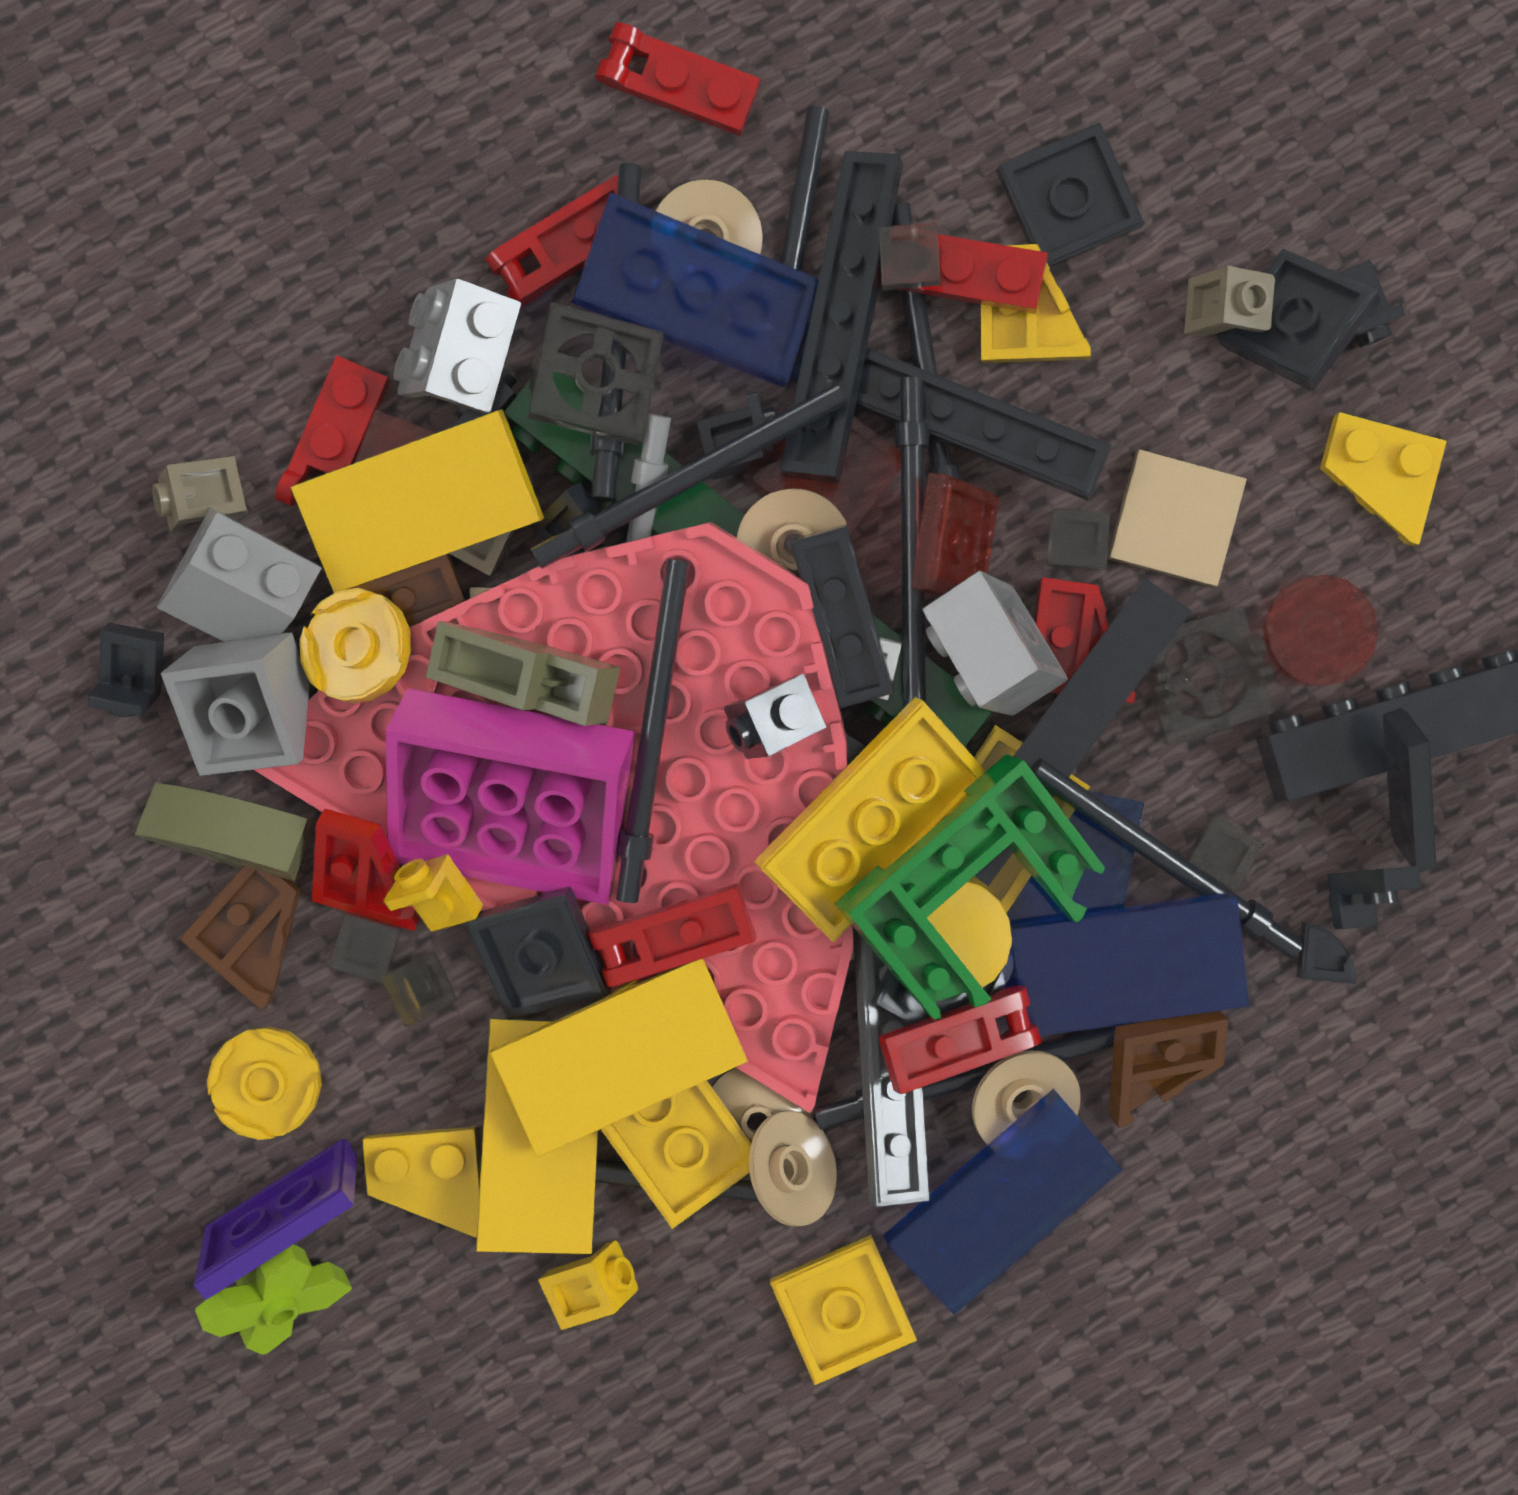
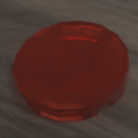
M1330 575L1301 578L1280 590L1265 617L1263 635L1267 653L1278 670L1303 684L1323 686L1342 683L1359 673L1374 653L1378 637L1375 610L1365 593L1346 579Z

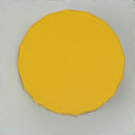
M353 588L335 592L320 601L312 611V614L315 616L310 621L308 628L304 626L300 637V662L312 685L329 697L351 704L373 701L389 692L405 673L411 654V631L403 612L385 596L361 588Z
M967 882L927 917L982 988L995 980L1007 963L1012 944L1009 918L1000 901L984 887Z
M270 1026L248 1029L227 1041L213 1058L207 1078L208 1095L211 1094L212 1102L216 1107L214 1111L219 1120L238 1135L257 1140L283 1136L301 1126L316 1107L322 1086L319 1063L309 1046L290 1031Z

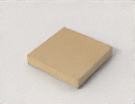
M1139 449L1135 453L1107 559L1212 588L1217 587L1247 479Z

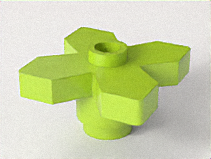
M293 1244L235 1281L237 1286L224 1288L195 1308V1312L203 1331L218 1337L239 1331L247 1349L264 1355L292 1335L293 1320L298 1314L326 1309L351 1291L352 1287L342 1268L330 1262L312 1267L305 1250Z

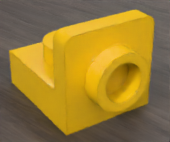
M448 854L426 861L418 858L403 865L394 876L395 883L384 899V903L390 911L412 905L431 932L475 920L483 907V903Z
M616 1240L604 1244L594 1255L550 1269L538 1279L561 1330L615 1314L638 1291L633 1267L629 1260L625 1258Z

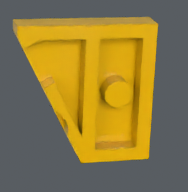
M1038 244L1006 245L1041 251ZM1046 264L1036 314L981 304L982 363L1091 359V347L1077 325L1061 289L1057 286L1050 272L1048 264Z
M1339 412L1333 417L1320 469L1339 486L1346 487L1355 496L1356 501L1372 515L1376 514L1399 534L1398 538L1404 544L1416 546L1420 544L1447 441Z
M477 1126L367 1135L363 1138L367 1195L467 1235L477 1237L481 1173Z

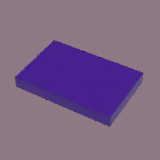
M346 1138L334 1143L206 1225L194 1281V1287L205 1300L354 1206L357 1154Z

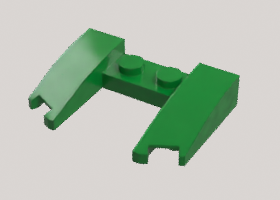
M1005 754L964 790L968 796L965 801L886 870L877 866L834 903L881 961L934 1020L941 1018L936 1001L967 993L970 1004L976 1008L985 1005L991 998L927 919L930 914L1007 847L1010 848L1066 916L1075 923L1083 918L1087 910L1086 907L1072 900L1085 868L1103 874L1105 869L1026 762L1008 754Z

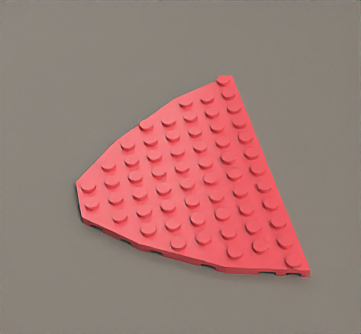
M712 522L563 557L543 569L538 566L410 627L411 654L405 673L389 692L373 701L351 704L329 697L323 691L318 690L308 700L303 760L296 765L253 769L321 812L326 808L380 824L388 840L385 730L407 688L514 708L426 678L438 621H446L543 644L621 667L608 723L599 725L634 731L631 777L622 829H626L667 558L690 561L649 833L654 835L651 859L644 862L639 901L637 903H625L616 899L622 857L619 855L609 905L581 899L576 900L589 930H592L605 923L622 921L738 883L757 935L756 940L753 943L703 958L748 1062L736 1068L810 1113L814 1108L853 951L854 927L850 925L835 942H832L774 884L754 861L848 766L847 738L823 642L821 641L812 611L814 605L809 585L793 572ZM804 674L827 727L768 757L747 759L743 752L738 751L729 739L726 731V721L728 718L724 711V706L734 701L747 699L794 675ZM536 709L525 710V711H531V712H536V713L551 715V714H548V713H545V712H542V711H539V710H536ZM464 877L483 903L481 911L545 893ZM633 939L622 943L627 958L639 956ZM598 950L603 961L604 966H606L600 950ZM662 972L637 979V982L640 983ZM623 984L618 985V986H613V987L611 988V991H615L616 989H618V988H619L620 986H622Z

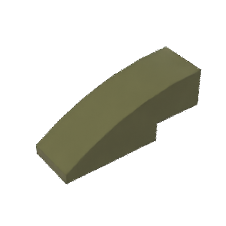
M438 621L426 678L523 711L536 709L583 726L608 723L621 667L520 638L446 621Z
M155 782L135 835L139 838L242 869L243 866L295 881L314 829L307 818L210 792Z

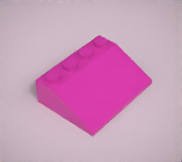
M407 688L385 730L388 842L399 864L405 865L418 858L426 861L448 854L464 877L545 893L571 886L576 899L609 905L618 858L619 835L623 827L631 777L634 731L599 724L583 726L557 716Z

